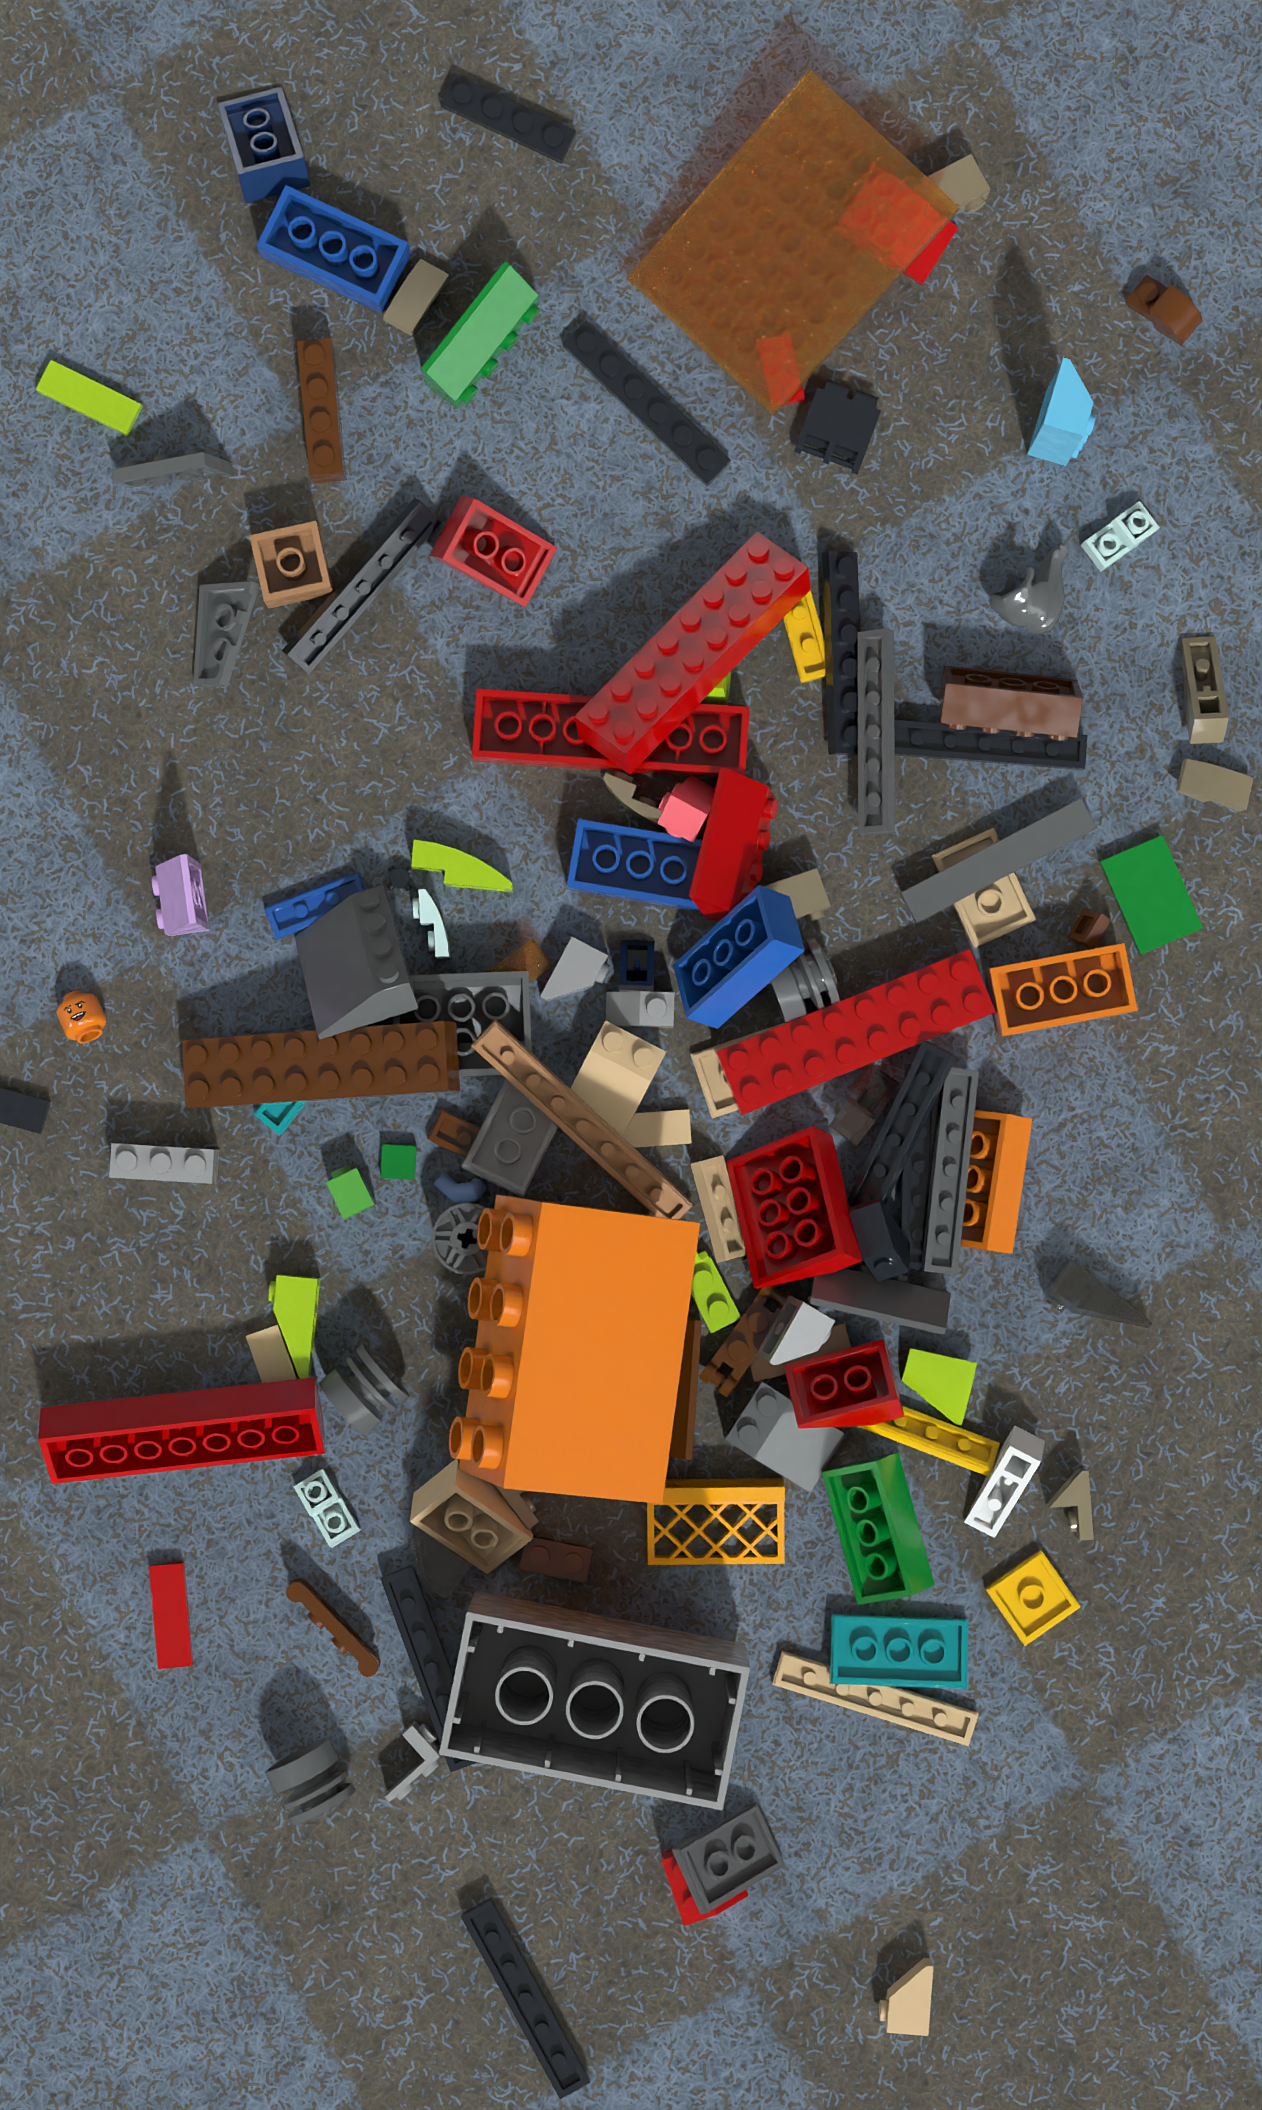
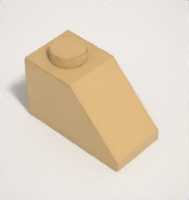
M923 1958L887 1989L886 2000H880L879 2021L885 2022L887 2033L928 2036L933 1979L931 1958Z

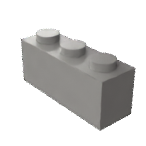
M112 1143L109 1177L217 1184L219 1150Z

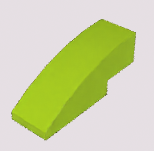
M414 839L411 863L413 870L445 872L444 884L449 887L513 892L514 885L511 881L478 858L445 845Z

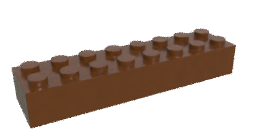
M436 1021L359 1027L320 1040L316 1030L182 1040L186 1108L201 1109L460 1091L456 1022Z

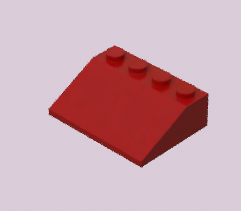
M812 1126L726 1161L754 1288L759 1289L833 1273L862 1261L860 1248L849 1215L850 1207L831 1134Z

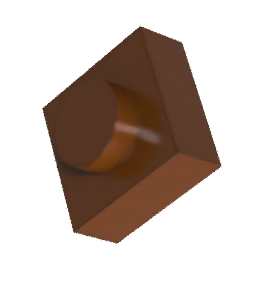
M1084 908L1067 937L1079 945L1094 949L1097 943L1105 936L1106 928L1111 919L1102 913Z

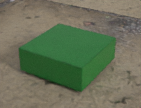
M382 1144L380 1178L415 1180L417 1146Z

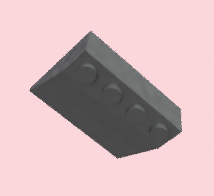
M384 885L350 895L295 936L319 1040L419 1009L395 916Z
M529 971L410 975L419 1009L394 1016L393 1025L436 1021L456 1022L459 1078L503 1076L471 1047V1043L495 1019L533 1054Z

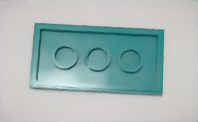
M831 1614L829 1684L967 1689L968 1619Z

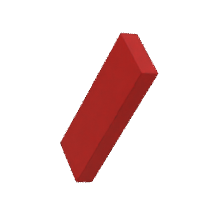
M185 1562L150 1565L149 1575L158 1669L192 1666L193 1653Z

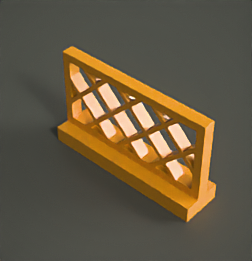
M783 1478L666 1479L663 1503H647L648 1565L784 1564L785 1486ZM720 1504L716 1509L712 1506ZM729 1504H737L746 1512L734 1525H731L720 1514ZM745 1504L754 1505L749 1509ZM762 1504H777V1516L768 1525L754 1514ZM654 1505H669L677 1514L664 1526L654 1517ZM677 1505L685 1506L682 1509H680ZM694 1505H704L711 1512L699 1526L686 1514ZM681 1517L694 1529L682 1543L669 1531ZM715 1517L729 1529L717 1542L703 1531ZM749 1517L763 1529L750 1542L737 1530ZM654 1524L660 1529V1531L655 1536ZM776 1524L777 1535L771 1530ZM768 1533L777 1542V1554H762L754 1546ZM664 1534L678 1546L670 1555H654V1544ZM698 1534L712 1546L703 1555H694L686 1547ZM732 1534L746 1545L737 1555H728L720 1547ZM751 1550L755 1555L746 1554ZM681 1551H683L686 1555H678V1554H679ZM715 1551H717L720 1555H712V1554H713Z

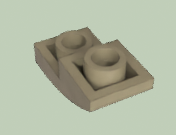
M420 259L394 296L384 314L383 320L413 336L430 314L431 304L448 284L449 274Z
M1184 759L1176 792L1203 803L1214 801L1240 812L1247 810L1254 778L1217 765Z
M614 771L613 776L605 773L603 783L616 800L639 818L658 827V821L662 814L658 810L659 803L643 796L640 797L639 801L633 799L637 785L632 784V777L618 771Z

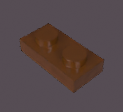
M533 1536V1539L524 1545L519 1569L586 1583L593 1548Z

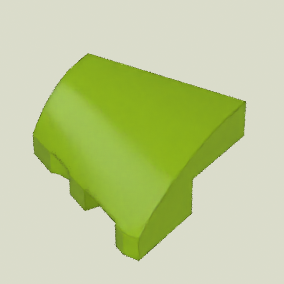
M908 1347L901 1381L939 1410L955 1425L962 1426L977 1363Z

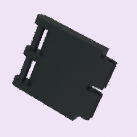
M828 379L824 389L817 388L794 452L801 454V451L822 458L823 463L828 465L830 462L852 469L851 473L858 475L881 410L875 408L879 398L856 390L853 400L848 399L847 395L850 387ZM815 448H820L822 450H825L826 452L817 450Z

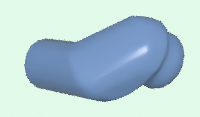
M445 1172L434 1183L439 1190L457 1204L477 1202L486 1191L485 1183L479 1178H473L471 1182L458 1184Z

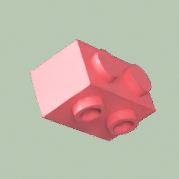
M692 775L682 784L677 782L672 792H667L659 805L658 810L662 814L658 824L665 827V830L670 835L678 838L683 837L694 843L705 831L715 788Z

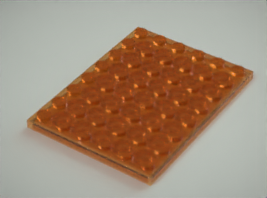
M809 69L629 274L627 279L775 416L960 210V207Z

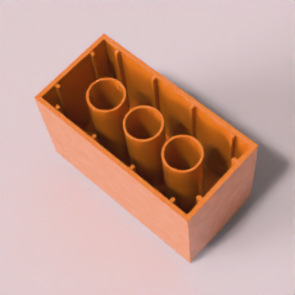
M496 1195L494 1209L485 1208L483 1210L477 1231L479 1248L481 1250H488L485 1278L477 1277L473 1280L468 1296L469 1316L471 1319L479 1320L475 1348L466 1347L462 1352L459 1362V1384L462 1389H469L466 1417L457 1416L451 1425L449 1434L450 1455L454 1459H460L458 1470L505 1489L657 1504L663 1503L700 1223L639 1213Z

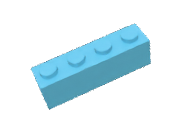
M1063 357L1046 390L1027 455L1064 466L1067 465L1071 457L1077 458L1083 444L1087 441L1088 435L1090 436L1096 419V415L1091 414L1094 402L1070 359Z

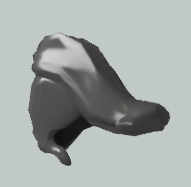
M1062 541L1053 547L1044 558L1034 583H1031L1034 577V569L1028 567L1026 569L1027 576L1023 584L1012 590L1011 586L1014 583V576L1012 573H1008L1004 589L1000 592L992 593L989 597L991 609H994V612L998 613L1001 619L1011 625L1026 627L1034 634L1048 632L1059 621L1064 607L1065 594L1062 563L1069 548Z

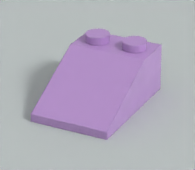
M183 854L157 865V875L152 876V888L154 895L160 896L161 909H156L159 929H164L165 934L168 936L210 931L201 864L188 854Z

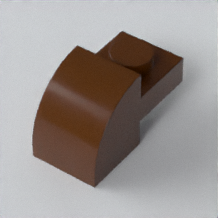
M1148 275L1141 280L1125 300L1130 309L1151 321L1158 332L1180 346L1183 345L1203 321L1199 310L1186 295L1173 285L1166 287Z

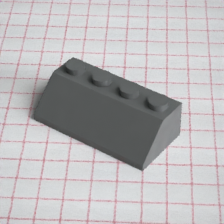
M857 1265L856 1271L843 1268L833 1273L812 1277L806 1302L816 1306L945 1335L951 1293L943 1291L944 1284L924 1280L923 1286L910 1284L911 1277L906 1275H898L878 1282L867 1266Z

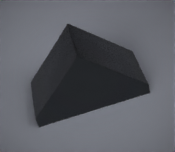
M621 940L619 992H653L655 941Z

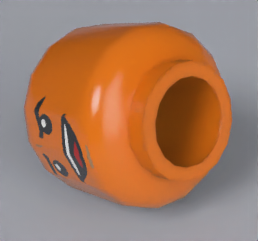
M80 990L66 994L56 1011L65 1036L71 1040H77L78 1043H87L97 1039L103 1033L102 1029L107 1023L98 998L91 993H82Z

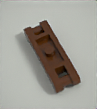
M778 1285L764 1287L760 1290L757 1297L699 1376L705 1383L711 1382L720 1388L718 1392L726 1398L732 1393L756 1359V1353L789 1295L798 1299L791 1292L786 1294L777 1287ZM769 1298L779 1305L774 1313L764 1307ZM723 1363L733 1369L728 1377L718 1371Z
M303 1578L294 1579L286 1589L288 1599L292 1602H301L310 1611L307 1614L309 1619L319 1629L326 1627L334 1636L331 1639L333 1644L342 1653L346 1654L349 1651L359 1662L358 1670L360 1674L366 1677L375 1675L381 1664L379 1655L308 1581Z

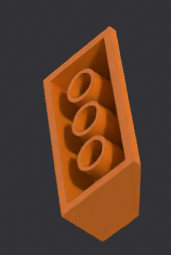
M975 1110L960 1246L1013 1254L1032 1126L1031 1118Z

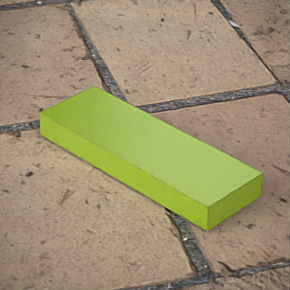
M50 360L36 388L38 393L126 436L129 435L143 407L140 403L53 360Z

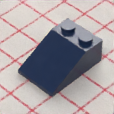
M282 87L217 103L245 203L279 195L282 193L285 185L296 190L311 186L302 149Z

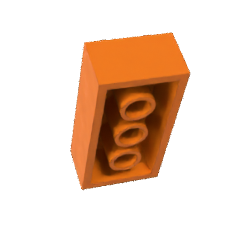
M1125 943L986 970L990 997L996 1011L994 1018L998 1038L1132 1013L1138 1010Z

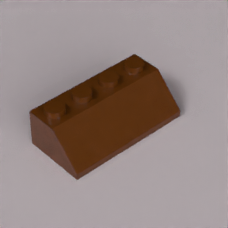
M943 665L939 715L940 722L946 723L948 728L963 730L966 729V726L980 727L981 731L987 733H999L1000 729L1014 731V734L1023 737H1032L1034 733L1048 734V738L1060 741L1068 740V737L1077 738L1083 702L1078 680Z
M687 1317L669 1457L692 1460L701 1318Z

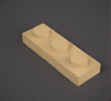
M723 1155L692 1163L691 1168L716 1262L719 1263L747 1255Z

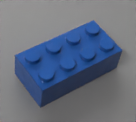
M285 185L256 245L262 258L381 314L411 255L408 242Z
M578 819L567 890L701 912L689 897L702 839H697L692 843L683 837L678 838L666 833Z
M758 885L673 964L686 1019L718 1029L805 951L790 896Z

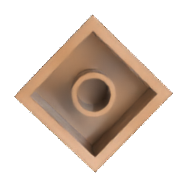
M316 521L249 535L263 599L269 609L328 596L334 591L321 531Z

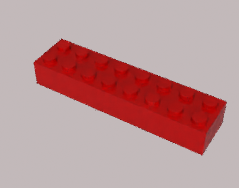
M756 532L574 716L579 737L628 774H631L811 590L808 566Z
M476 689L472 746L474 762L626 772L579 737L574 716L594 696ZM699 704L633 773L718 778L720 768H726L745 776L750 707Z
M968 949L717 1051L715 1055L730 1088L738 1112L742 1116L920 1044L923 1040H930L989 1016L996 1011L971 950Z
M315 1377L43 1407L40 1408L38 1441L51 1483L57 1484L325 1454V1424Z

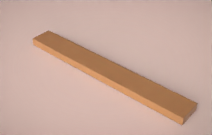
M496 1019L471 1043V1047L655 1216L679 1220L693 1206V1202Z

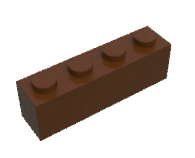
M330 338L296 341L309 476L313 484L346 481L336 364L332 341Z

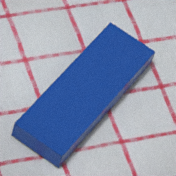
M358 871L266 906L264 911L274 937L278 940L306 929L347 897L365 891L366 888Z

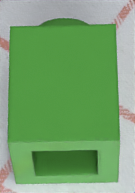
M348 1164L331 1173L333 1179L326 1182L343 1219H348L377 1205L360 1168L356 1167L351 1170Z

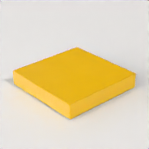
M1041 1549L985 1588L1024 1646L1080 1608V1605Z

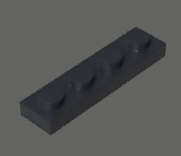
M454 74L440 103L442 108L560 164L563 163L576 136V130L457 74Z

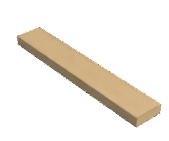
M782 1650L772 1685L969 1746L979 1714L977 1711L898 1686L829 1684L830 1665Z

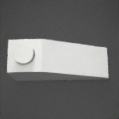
M1017 1426L1013 1427L997 1454L993 1470L989 1477L986 1476L964 1523L995 1538L1039 1466L1045 1444L1044 1440Z

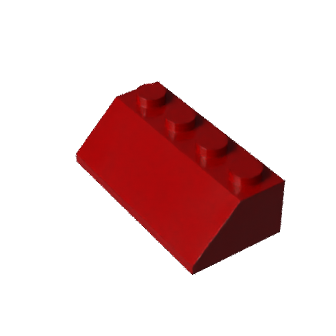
M720 768L689 897L705 918L713 921H721L754 890L756 882L761 880L763 872L761 859L763 851H766L770 844L771 819H775L778 811V801L767 785L726 768Z

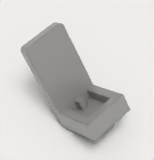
M414 1720L404 1729L402 1735L423 1759L386 1792L385 1799L388 1802L395 1797L399 1800L403 1799L415 1787L412 1783L413 1780L421 1773L424 1777H427L440 1765V1762L437 1760L440 1757V1748L434 1742L437 1737L425 1723L420 1726Z

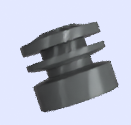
M814 936L805 939L808 954H800L768 983L775 1004L785 1023L806 1015L804 1003L806 998L810 997L818 1010L824 1008L820 995L823 991L831 1005L840 1001L833 967L826 952L818 945Z
M461 1203L451 1206L439 1216L433 1227L431 1243L435 1256L444 1267L457 1274L467 1275L486 1271L488 1250H481L478 1240L476 1244H470L468 1248H465V1242L460 1239L461 1233H468L469 1229L473 1230L472 1236L477 1238L480 1216L483 1210L488 1208L487 1206L475 1203Z
M362 1344L356 1351L364 1364H361L350 1355L346 1358L353 1372L350 1376L342 1370L335 1368L319 1382V1385L346 1420L361 1434L366 1436L383 1421L380 1412L376 1408L378 1404L393 1412L397 1409V1406L390 1397V1394L392 1393L402 1403L410 1395L405 1389L401 1377L386 1359L372 1351L365 1344Z
M329 1737L301 1748L265 1771L275 1793L289 1789L293 1793L281 1804L283 1810L300 1806L287 1817L291 1825H297L309 1820L312 1821L330 1813L356 1791L352 1782L336 1786V1784L347 1777L348 1773L346 1770L329 1772L328 1768L339 1759V1755Z

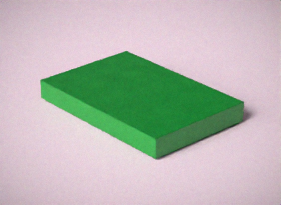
M1163 835L1099 862L1139 955L1203 929Z

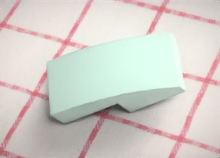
M1139 501L1116 517L1110 524L1085 540L1081 547L1099 571L1102 572L1151 536L1160 527Z
M418 889L419 898H413L414 918H420L422 926L434 925V931H428L429 952L435 951L437 959L451 958L448 935L441 914L425 889Z
M324 1469L319 1470L293 1486L307 1512L314 1518L329 1547L333 1548L361 1530Z

